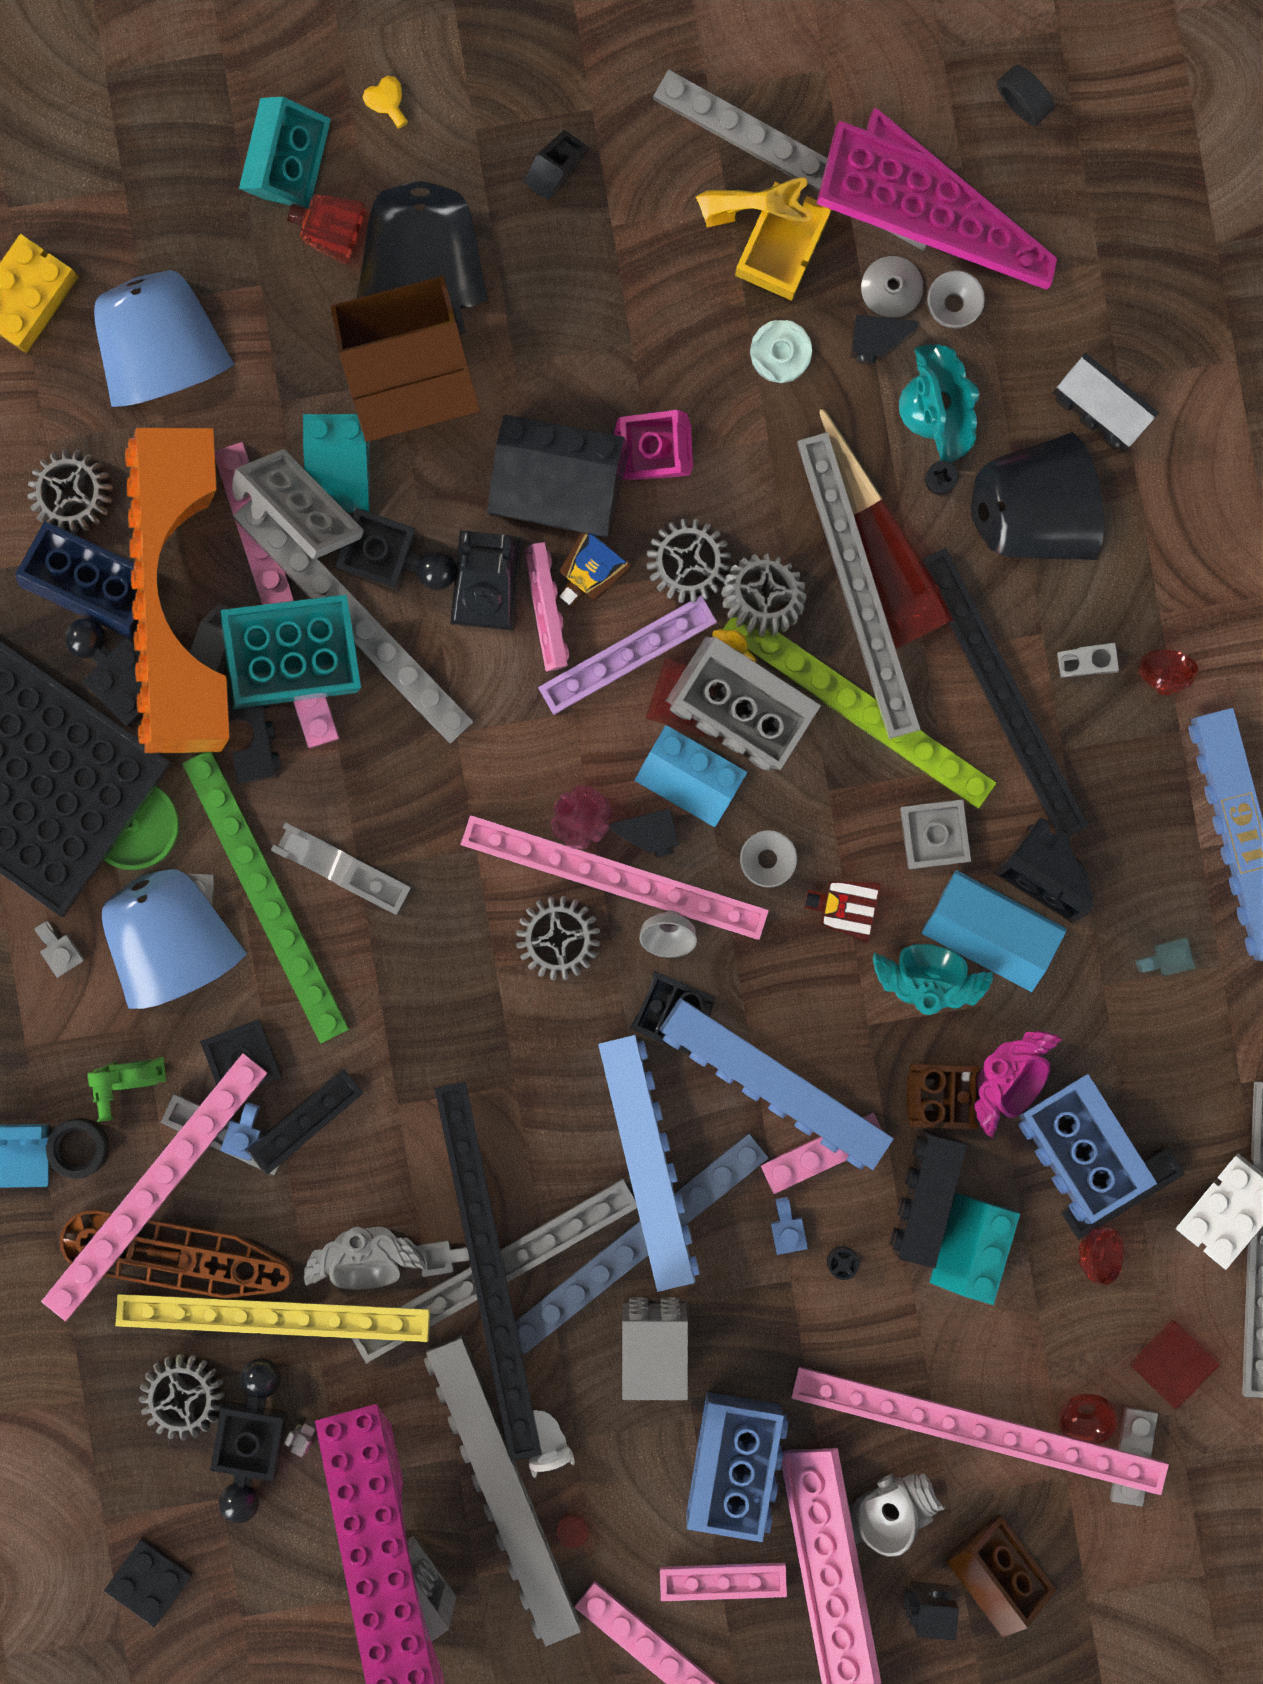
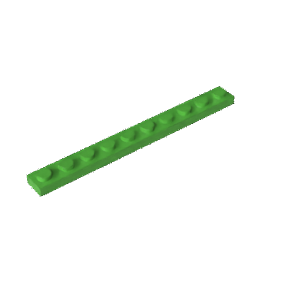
M204 752L182 763L320 1044L349 1030L214 753Z

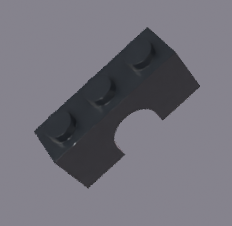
M227 689L229 723L248 722L254 731L253 742L247 749L232 752L238 783L247 784L278 778V770L282 769V761L279 751L274 752L272 739H276V730L273 720L268 721L266 709L270 708V704L232 709L230 692Z
M911 1581L910 1591L905 1590L903 1608L906 1610L910 1626L914 1627L917 1637L956 1641L959 1607L955 1600H951L952 1592L948 1584Z

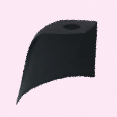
M417 181L384 190L376 197L369 215L357 298L444 275L451 303L459 301L460 307L463 309L487 301L488 296L472 217L464 197L459 192L440 185ZM415 188H426L430 193L425 196H415L410 191ZM423 204L425 208L422 211H417L414 205Z
M1073 432L1006 454L992 460L980 469L976 475L973 489L971 516L981 537L992 551L1000 555L1016 558L1097 560L1103 543L1104 514L1100 485L1093 460L1085 444ZM998 501L1005 503L1006 508L1002 512L999 511ZM982 502L986 503L989 508V518L986 522H983L979 517V506Z

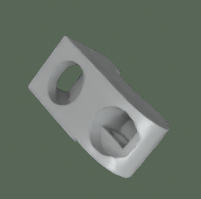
M1115 643L1080 647L1057 653L1061 678L1118 673L1119 671Z

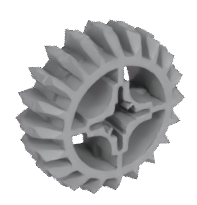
M63 450L62 459L60 460L56 453H51V464L42 459L40 464L44 467V470L42 472L37 469L32 470V473L38 477V480L28 481V486L36 489V491L28 493L27 497L30 500L38 501L33 503L30 508L33 512L41 511L37 516L40 522L48 520V523L55 526L58 525L59 528L67 531L69 526L71 533L74 535L78 534L79 525H81L84 531H90L88 521L91 520L96 525H99L101 521L96 517L97 513L108 514V510L102 507V504H111L113 501L112 498L104 495V493L113 491V486L102 484L109 480L110 475L107 472L100 473L104 466L100 462L93 464L94 457L90 454L82 460V452L76 450L71 459L70 452ZM78 468L75 473L72 472L66 479L60 480L54 477L62 470ZM87 473L90 475L94 486L92 499L84 493V485L86 483L84 478ZM61 485L65 488L70 487L72 489L73 485V490L76 491V494L81 496L82 499H79L75 496L73 498L70 496L68 497V495L64 493L65 491L59 488L58 486ZM48 486L53 487L57 493V498L54 502L56 507L53 511L47 499ZM80 504L87 507L77 515L63 516L65 511L69 512L75 505Z
M681 519V529L677 530L673 522H670L669 529L671 533L669 535L663 529L658 531L659 536L663 539L662 542L657 539L651 540V545L657 548L658 551H647V557L656 559L655 562L647 563V569H657V572L650 576V580L656 581L661 578L662 582L657 586V590L661 592L666 586L669 587L668 599L673 597L675 591L680 593L679 603L684 602L685 594H690V601L692 603L696 602V593L699 592L703 599L707 600L709 596L706 589L709 587L712 592L717 593L719 588L714 581L724 583L725 576L721 575L719 571H730L728 564L721 563V561L728 560L731 557L728 552L720 553V550L727 546V542H715L720 536L718 530L711 536L707 534L711 526L709 523L704 525L703 530L697 529L699 525L698 519L693 520L692 528H687L686 519ZM681 537H695L693 543L686 549L669 545ZM704 542L713 552L715 560L714 569L707 566V563L703 562L699 556ZM694 548H696L694 562L697 565L693 568L690 565V568H686L683 574H681L683 560L680 557L683 555L687 557V554H692ZM663 554L670 556V559L674 560L678 565V570L673 580L670 579L664 570L662 563ZM691 573L708 577L697 585H681L687 575Z
M767 553L763 556L762 560L754 554L751 556L750 561L743 558L740 560L739 566L734 565L731 567L730 574L725 577V586L721 594L725 597L723 608L730 609L727 614L728 619L738 618L736 622L737 628L745 624L748 626V634L753 629H757L761 637L768 630L773 637L777 634L778 629L785 632L788 630L789 624L794 625L797 623L798 616L802 615L804 611L803 604L807 596L803 593L805 582L798 581L800 572H790L792 568L791 563L785 566L781 565L780 556L775 561H770L769 554ZM760 577L758 582H749L748 585H742V583L751 578ZM762 587H763V593L766 594V598H767L766 603H765V597L762 596V592H761ZM780 605H786L784 609L778 612L768 613L770 608H779Z
M551 896L548 897L549 907L547 908L544 907L541 900L536 902L540 910L537 914L531 908L526 910L528 915L533 918L531 921L524 918L520 919L519 923L527 926V930L516 931L517 936H525V942H519L516 946L517 948L527 947L528 952L520 956L521 960H525L530 956L534 960L528 965V969H534L537 964L541 966L538 976L543 977L546 969L551 970V980L556 979L557 971H562L563 980H567L569 976L568 969L572 968L575 976L580 975V970L576 965L581 963L585 968L590 967L589 962L584 959L586 955L596 958L597 953L589 950L590 945L600 946L599 940H591V934L600 933V929L594 928L590 930L588 924L595 922L596 918L592 916L585 920L583 915L589 909L584 906L580 912H577L575 908L578 905V900L574 899L571 906L567 907L565 906V896H561L560 905H555V900ZM558 912H565L575 917L583 929L573 931L564 929ZM549 913L550 931L544 936L532 938L536 923ZM554 922L557 923V928L562 930L561 933L565 932L566 935H575L562 941V955L560 954L559 947L555 946V943L552 945L550 941L542 942L543 939H549V937L554 935ZM585 938L580 954L571 962H567V944L570 941ZM534 947H552L555 950L558 964H552L543 960L537 954Z
M178 1354L175 1364L171 1356H168L164 1359L165 1366L159 1362L153 1366L156 1373L150 1371L146 1373L145 1377L150 1383H142L140 1389L149 1394L140 1396L139 1402L148 1403L149 1405L141 1410L142 1415L152 1414L147 1424L151 1426L156 1421L160 1424L156 1431L157 1434H161L167 1428L169 1429V1439H173L176 1432L179 1431L180 1439L186 1440L189 1430L191 1435L196 1438L200 1435L199 1427L207 1432L211 1428L208 1421L216 1423L219 1419V1416L214 1411H220L223 1404L216 1400L224 1398L225 1392L215 1391V1388L221 1386L223 1381L222 1379L214 1381L211 1379L217 1370L212 1368L207 1373L204 1370L208 1363L206 1360H203L197 1366L195 1365V1355H191L188 1362L185 1363L184 1355ZM179 1373L189 1374L200 1383L190 1385L185 1382L183 1375L179 1376ZM169 1375L171 1381L169 1383L170 1395L159 1400V1385L162 1379ZM179 1390L182 1391V1394L184 1392L187 1395L193 1393L185 1403H182V1400L180 1402L177 1399L172 1400L179 1393ZM206 1393L204 1412L195 1418L193 1413L195 1410L194 1399ZM174 1409L186 1421L176 1420L164 1411Z

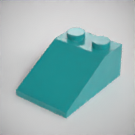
M303 414L304 470L347 513H354L355 508L370 513V441L365 442L358 415Z

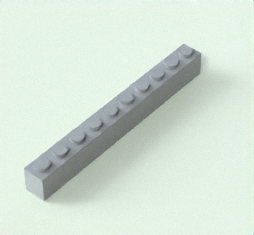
M464 1334L429 1347L426 1352L428 1357L424 1358L425 1366L429 1375H435L439 1383V1386L436 1387L438 1398L442 1405H448L451 1416H448L449 1425L453 1434L459 1433L463 1445L459 1447L466 1464L470 1462L475 1472V1474L471 1475L476 1491L478 1493L483 1492L487 1503L483 1504L484 1511L489 1522L495 1521L499 1532L495 1533L498 1546L501 1551L506 1550L510 1562L507 1563V1567L513 1581L519 1580L522 1588L519 1596L524 1609H530L534 1620L531 1621V1626L536 1638H542L546 1647L580 1633L581 1622L515 1460L510 1461L505 1435Z

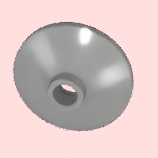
M887 256L876 260L867 268L861 282V293L865 304L875 314L884 318H900L912 312L919 304L923 294V280L919 270L909 260L898 256ZM896 280L899 283V288L896 290L890 289L888 281Z

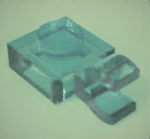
M1187 938L1155 945L1156 955L1135 960L1139 973L1160 968L1162 976H1167L1195 968Z

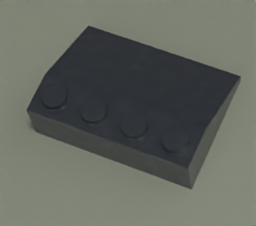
M504 415L496 443L487 514L608 538L630 453L625 437Z

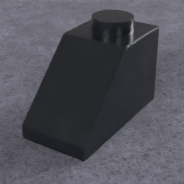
M563 130L537 154L523 183L532 188L536 194L550 200L564 186L590 147L566 130Z
M856 315L853 325L850 358H857V363L873 365L875 361H882L916 333L919 321Z
M670 808L609 824L610 831L647 853L655 852L656 857L674 853L673 847L679 845Z

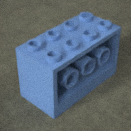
M1088 1074L1019 1115L1022 1120L1018 1123L1020 1130L1027 1140L1033 1138L1037 1144L1038 1149L1035 1150L1038 1159L1044 1167L1050 1165L1055 1173V1176L1051 1179L1061 1194L1067 1193L1072 1203L1068 1206L1078 1221L1084 1220L1085 1223L1092 1224L1157 1184ZM1061 1117L1063 1120H1069L1071 1123L1068 1134L1065 1130L1060 1131L1058 1128ZM1078 1144L1080 1147L1087 1148L1086 1160L1076 1157V1146ZM1095 1172L1103 1174L1105 1177L1102 1187L1099 1185L1094 1186L1092 1182Z
M712 1392L706 1393L686 1511L688 1530L763 1542L764 1533L770 1534L773 1515L771 1514L769 1502H775L778 1488L774 1472L775 1470H781L783 1451H781L779 1442L780 1438L786 1439L788 1430L787 1414H783L781 1404ZM746 1432L751 1433V1437H748V1439H741L740 1435ZM745 1464L746 1468L736 1470L735 1466ZM733 1496H740L738 1501L730 1500Z

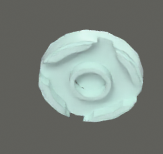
M770 321L759 328L752 339L750 349L752 365L759 375L769 381L777 383L793 381L801 376L810 364L812 356L810 337L804 328L793 321Z

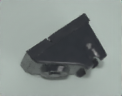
M460 530L451 625L513 631L522 537Z
M1039 818L1034 825L1032 824L1027 828L1007 857L998 864L993 874L1069 922L1074 923L1088 915L1094 905L1092 903L1093 895L1089 889L1088 875L1080 860L1075 858L1069 844L1070 835L1062 829L1058 834L1051 833L1049 830L1051 822L1044 818Z

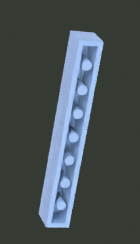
M633 1035L600 1043L598 1045L657 1292L693 1284L696 1282L695 1276L700 1275L696 1256L690 1257L687 1246L692 1244L691 1233L688 1225H682L680 1217L681 1213H685L681 1194L675 1195L672 1184L673 1182H678L674 1164H668L665 1152L670 1151L666 1132L660 1133L658 1121L663 1120L659 1102L653 1103L650 1090L655 1089L652 1072L645 1071L643 1060L648 1059L644 1040L638 1041L637 1036Z

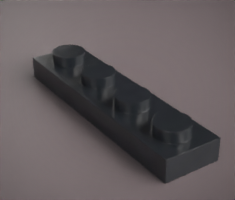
M341 1068L245 1151L264 1174L268 1175L360 1097L363 1091L345 1069Z
M1166 1146L1143 1161L1157 1184L1096 1222L1088 1224L1084 1220L1078 1221L1069 1207L1061 1211L1060 1213L1078 1240L1185 1175L1169 1147Z

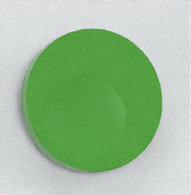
M158 786L155 787L104 861L121 869L141 870L158 864L171 852L179 834V816L175 804L165 791Z

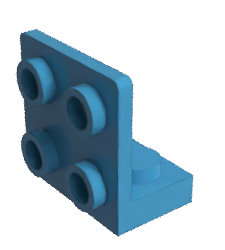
M0 1124V1188L49 1186V1161L46 1154L49 1124Z

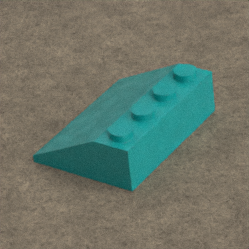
M347 594L220 610L232 709L357 693L361 689Z

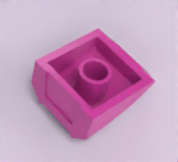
M680 410L624 416L617 419L614 435L625 437L630 448L623 480L691 475L694 466L691 437L692 426L687 413Z

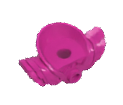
M1041 1031L1026 1032L1022 1041L1003 1043L992 1055L986 1058L984 1067L977 1076L976 1085L980 1099L974 1106L980 1126L988 1136L993 1138L994 1132L997 1131L1001 1112L1009 1118H1015L1025 1112L1037 1098L1050 1073V1063L1041 1056L1048 1053L1049 1050L1057 1046V1043L1062 1041L1058 1035Z

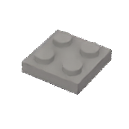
M963 799L900 807L908 869L971 862Z

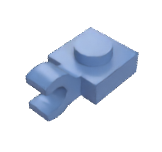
M249 1102L245 1104L240 1122L230 1121L220 1151L248 1161L252 1160L245 1150L260 1137L262 1130L253 1127L260 1106Z
M788 1197L775 1199L780 1221L770 1223L776 1254L780 1255L808 1249L801 1216L792 1218Z

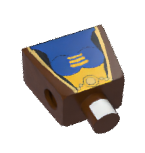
M581 533L559 571L560 575L568 583L558 594V597L570 607H573L583 594L595 602L631 570V565L596 536Z

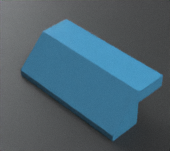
M956 870L942 891L938 905L926 922L921 934L1032 992L1045 974L1067 928Z

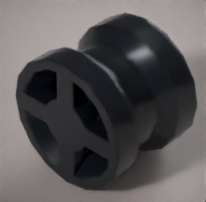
M946 461L934 463L925 475V486L935 495L949 493L958 480V472L955 466Z
M837 1246L827 1256V1267L835 1278L849 1280L858 1272L859 1259L851 1248Z

